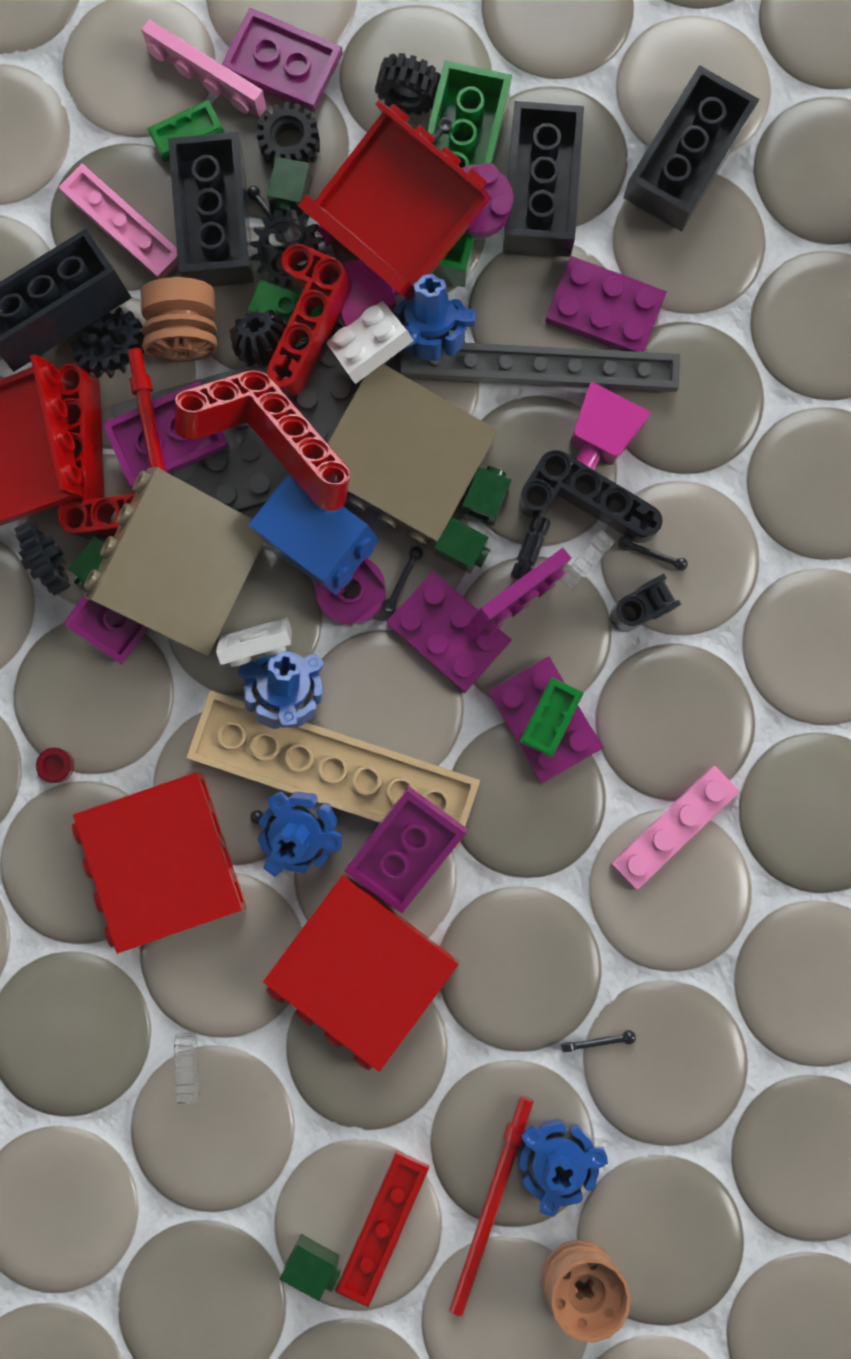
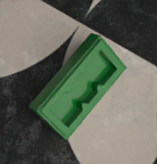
M209 99L147 128L164 163L170 161L168 138L225 133Z
M260 279L248 312L253 314L260 308L264 313L272 309L276 315H281L287 325L301 294L286 288H280L278 285ZM324 306L314 308L311 312V317L314 318L321 315Z
M551 677L519 742L552 758L584 693Z

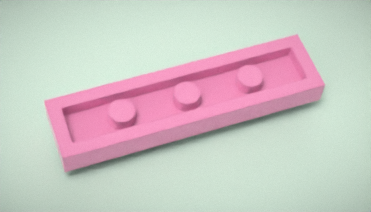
M150 19L141 29L148 52L157 60L163 62L165 59L173 64L181 75L188 79L192 77L203 83V86L211 94L224 96L231 101L237 110L244 114L249 112L260 118L266 110L262 89Z
M83 163L58 187L67 199L157 279L164 278L178 264L177 247Z
M715 765L711 766L615 858L611 865L635 890H638L740 791Z

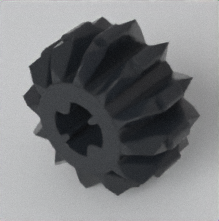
M259 308L255 313L249 314L246 312L245 318L235 320V327L231 328L229 332L232 342L231 347L239 361H244L248 367L257 363L260 368L266 362H270L287 326L281 315H276L272 309L263 313Z

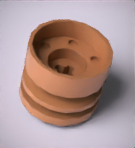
M171 277L150 281L142 287L140 291L141 314L147 320L142 326V333L145 336L143 339V350L146 355L164 361L188 362L206 359L216 353L218 350V342L215 337L217 327L215 322L211 321L216 315L215 292L211 285L193 278Z
M575 1239L560 1244L549 1254L542 1267L541 1286L544 1298L562 1330L577 1341L590 1343L609 1339L619 1331L629 1315L631 1295L626 1279L606 1251L591 1241ZM578 1280L584 1283L587 1281V1285L585 1287H582L580 1285L576 1286L575 1284Z

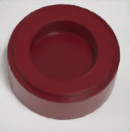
M48 748L38 756L36 771L39 777L46 782L62 783L72 775L74 759L64 749Z

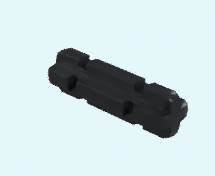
M539 515L533 516L529 526L530 532H527L517 557L518 563L514 564L511 572V578L518 581L533 570L531 566H534L545 539L543 536H546L551 524L549 519Z

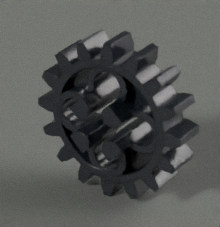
M288 209L285 218L282 210L274 211V220L269 216L262 218L265 225L264 228L254 227L253 231L259 236V239L257 241H250V246L257 248L258 253L251 256V260H260L262 265L258 268L257 272L259 274L268 272V283H275L280 279V288H286L291 280L294 287H299L284 269L282 271L277 269L276 260L282 257L286 248L283 246H272L269 242L271 233L275 234L276 241L280 243L291 242L290 246L301 244L326 254L325 251L319 250L318 247L319 244L325 241V237L315 236L319 225L312 224L308 226L309 215L301 214L297 219L296 210ZM296 226L299 228L301 235L298 240L292 241L294 239L292 229ZM308 261L304 265L298 263V265L295 268V271H302L303 269H305V267L308 264Z
M120 307L113 314L109 312L83 328L82 331L75 333L74 337L77 341L70 343V347L74 351L72 356L83 370L88 373L93 372L96 378H100L104 372L107 373L109 378H113L115 370L118 369L123 374L126 373L125 365L129 363L128 350L140 348L142 349V354L145 353L142 347L145 336L142 333L141 322L138 318L136 319L133 312L129 311L125 314Z
M32 519L14 528L17 533L15 536L20 542L19 546L22 551L18 552L23 559L21 562L26 570H31L30 575L34 580L39 578L41 584L45 585L48 592L52 593L53 596L68 589L71 585L68 582L69 578L64 572L65 568L63 566L67 562L63 557L64 553L60 546L56 547L54 545L56 544L52 536L46 538L44 532L40 531L38 525Z

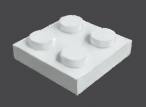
M381 301L379 304L366 309L362 316L348 327L339 329L333 338L326 343L356 384L414 340L384 301Z
M288 617L220 636L216 649L220 665L230 663L231 667L250 662L252 660L251 656L265 653V656L269 657L278 655L281 651L285 652V646L291 645L292 635Z

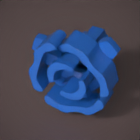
M434 274L422 275L421 279L414 283V297L410 302L407 299H403L394 308V315L402 325L405 322L407 325L405 329L414 340L402 350L412 353L420 360H440L441 346L444 344L445 354L454 356L464 346L467 327L474 326L476 321V311L465 309L459 299L450 301L446 293L445 280L437 278Z
M281 651L277 656L267 657L264 655L255 662L250 661L240 665L238 676L245 680L244 699L246 710L250 712L255 711L256 700L253 692L257 686V693L261 698V703L278 711L270 712L258 705L256 707L257 723L272 729L302 726L315 716L316 705L321 703L323 689L321 677L318 673L324 667V662L316 653L304 658L290 651ZM311 688L314 694L313 699L304 708L296 710L307 698Z
M282 791L268 798L269 808L259 819V825L264 830L258 836V842L264 854L268 857L263 869L274 877L284 869L291 872L306 873L312 864L316 867H321L332 851H339L341 849L342 834L335 832L337 818L330 804L323 803L316 811L323 820L325 829H321L319 822L310 811L303 808L294 810L293 806L302 805L313 809L318 801L317 795L314 793L294 792L290 797H287ZM275 814L277 817L271 823L270 827H267V825L271 822L272 816ZM319 848H322L323 851L320 852L313 861V857L316 855Z
M562 1119L543 1122L538 1128L531 1125L521 1135L524 1145L521 1146L518 1156L519 1167L522 1171H525L522 1175L524 1187L535 1198L540 1200V1213L555 1217L560 1206L565 1207L578 1204L583 1200L580 1188L582 1184L585 1190H594L599 1169L608 1164L604 1147H594L590 1136L578 1124L571 1125L569 1129L573 1136L582 1141L585 1150H582L577 1143L567 1137H555L547 1140L546 1137L551 1133L566 1132V1125ZM533 1150L535 1154L532 1160V1167L537 1183L533 1181L530 1173L527 1171L528 1156ZM561 1166L565 1171L559 1174L555 1172V1168Z

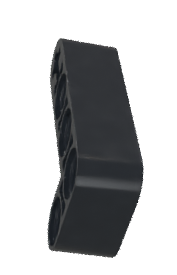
M551 450L542 456L525 483L519 499L521 511L526 516L533 518L535 515L543 516L558 495L638 543L650 541L661 529L663 523L662 515L656 507L560 450ZM550 463L558 464L562 468L563 474L551 476L546 472L545 466ZM579 481L588 482L593 492L587 495L581 494L577 491L575 484ZM531 492H538L544 497L545 503L540 506H534L528 502L527 495ZM609 499L618 500L622 505V511L619 513L610 512L606 507L605 501ZM630 509L634 510V512L627 522L626 520H624V518L627 516ZM643 518L649 521L645 530L639 527Z

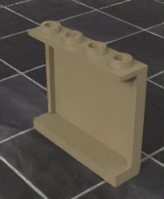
M382 364L364 377L331 436L328 445L350 471L346 502L361 511H365L367 507L379 514L377 520L393 529L397 525L409 531L407 536L411 540L426 546L427 543L434 545L438 542L498 430Z
M158 467L148 468L146 472L141 471L134 482L132 489L136 493L130 505L126 503L118 514L116 523L120 524L114 538L109 536L100 552V556L104 558L98 570L93 569L85 581L84 589L87 592L84 598L119 613L199 654L209 656L264 541L248 526L252 521L251 518Z

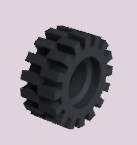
M399 53L398 57L395 54H390L389 58L385 57L381 63L375 85V94H378L379 100H385L384 104L388 107L395 104L398 108L404 109L406 114H411L412 111L416 115H421L422 111L425 114L429 113L430 109H433L440 73L435 72L436 68L433 65L427 66L428 62L426 60L417 61V56L411 55L410 58H406L404 53Z
M283 102L284 109L282 110L279 109L278 104L272 106L273 114L266 110L263 113L264 120L259 119V130H256L261 155H263L266 164L270 162L273 169L275 157L309 163V160L315 162L317 159L316 152L320 151V138L317 122L314 117H311V112L307 108L302 112L301 105L295 103L294 109H291L290 102ZM287 129L297 130L302 136L300 143L291 148L280 147L276 143V137L280 132Z

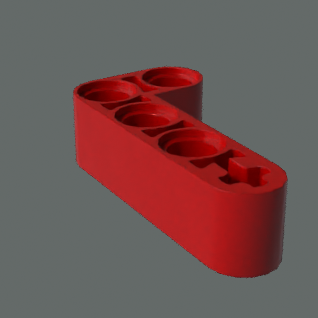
M301 244L291 245L282 255L281 260L284 270L293 282L299 287L304 288L267 369L268 378L273 380L280 390L288 396L297 395L306 387L352 286L349 275L337 259ZM308 261L305 269L295 271L298 263ZM340 274L339 279L334 284H325L329 276ZM324 306L321 315L314 318L311 317V312L314 308ZM309 338L305 348L296 350V344L300 339ZM292 373V376L290 378L284 377L282 379L284 374L290 375Z

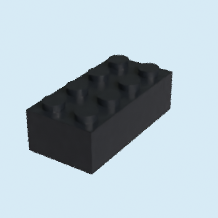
M699 65L629 178L623 199L682 232L749 123L760 99Z
M523 101L514 102L508 181L513 191V205L511 214L504 226L503 252L570 257L572 254L576 233L584 106Z
M238 132L168 138L180 276L204 281L211 286L254 283L244 153Z
M87 228L0 281V356L13 372L30 363L31 355L36 354L40 356L132 298Z

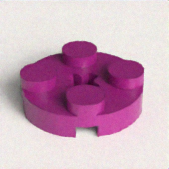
M491 163L469 165L462 169L468 172L472 168L487 181L484 188L492 199L465 233L470 234L471 238H487L498 233L507 223L513 205V191L507 178L498 172L495 165Z
M368 558L364 559L349 582L351 585L355 583L360 585V588L357 590L359 596L355 599L350 596L347 598L342 596L345 591L344 587L337 595H334L320 584H316L317 602L323 613L332 621L347 627L361 625L373 619L381 610L386 598L385 580L380 569Z

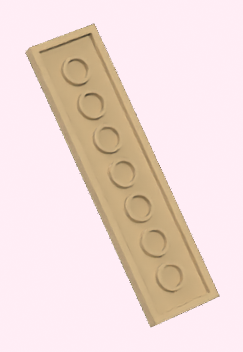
M209 691L186 758L292 794L294 792L314 793L317 795V802L328 803L331 807L379 823L407 787L410 786L464 827L466 826L480 780L307 722L298 727L272 729L257 723V706H255V711L250 712L246 710L245 702Z

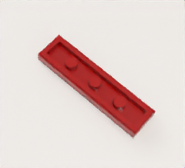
M398 1150L395 1151L337 1283L336 1293L369 1308L429 1170L428 1164Z

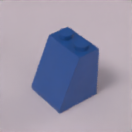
M290 473L248 524L276 555L334 595H337L343 587L349 584L353 573L363 560L373 553L375 545L379 541L370 527L344 506L336 511H326L319 508Z

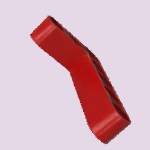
M66 364L58 369L61 378L59 388L61 397L68 410L66 420L69 432L75 442L73 452L76 465L82 474L83 485L81 489L83 497L58 505L59 524L64 531L85 539H92L94 536L98 539L108 538L109 536L114 537L120 524L116 523L118 514L126 503L130 505L135 493L104 497L100 383L95 376L74 364ZM116 511V516L111 522L112 515ZM84 516V521H83L82 525H80V521H81L82 517Z
M256 370L246 371L184 390L176 396L174 429L180 437L191 440L199 439L248 423L319 508L326 511H336L345 505L350 481L348 467L273 380L268 378L267 374Z

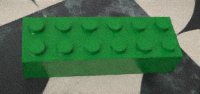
M444 60L427 132L432 135L439 128V121L442 118L451 119L453 123L452 131L449 134H442L433 145L440 151L444 147L451 150L461 160L458 165L459 167L463 168L483 163L494 165L510 98L512 75ZM464 233L432 274L439 279H444L446 284L465 287L476 238H471L470 234Z

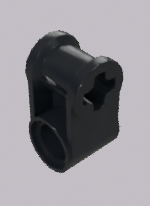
M665 574L643 584L634 592L624 596L613 606L610 612V620L616 629L623 632L632 631L682 605L680 600L674 599L666 585L665 580L667 578ZM622 606H630L635 610V621H627L623 618L621 614Z

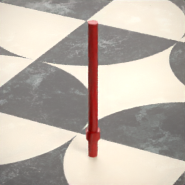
M133 348L127 351L132 373L129 382L133 395H136L149 465L150 468L158 467L165 471L150 395L153 392L151 376L146 374L142 349Z
M520 1096L512 1122L507 1123L503 1135L505 1143L449 1309L451 1313L457 1316H463L518 1148L524 1145L521 1135L526 1131L525 1127L534 1103L532 1099L525 1096Z

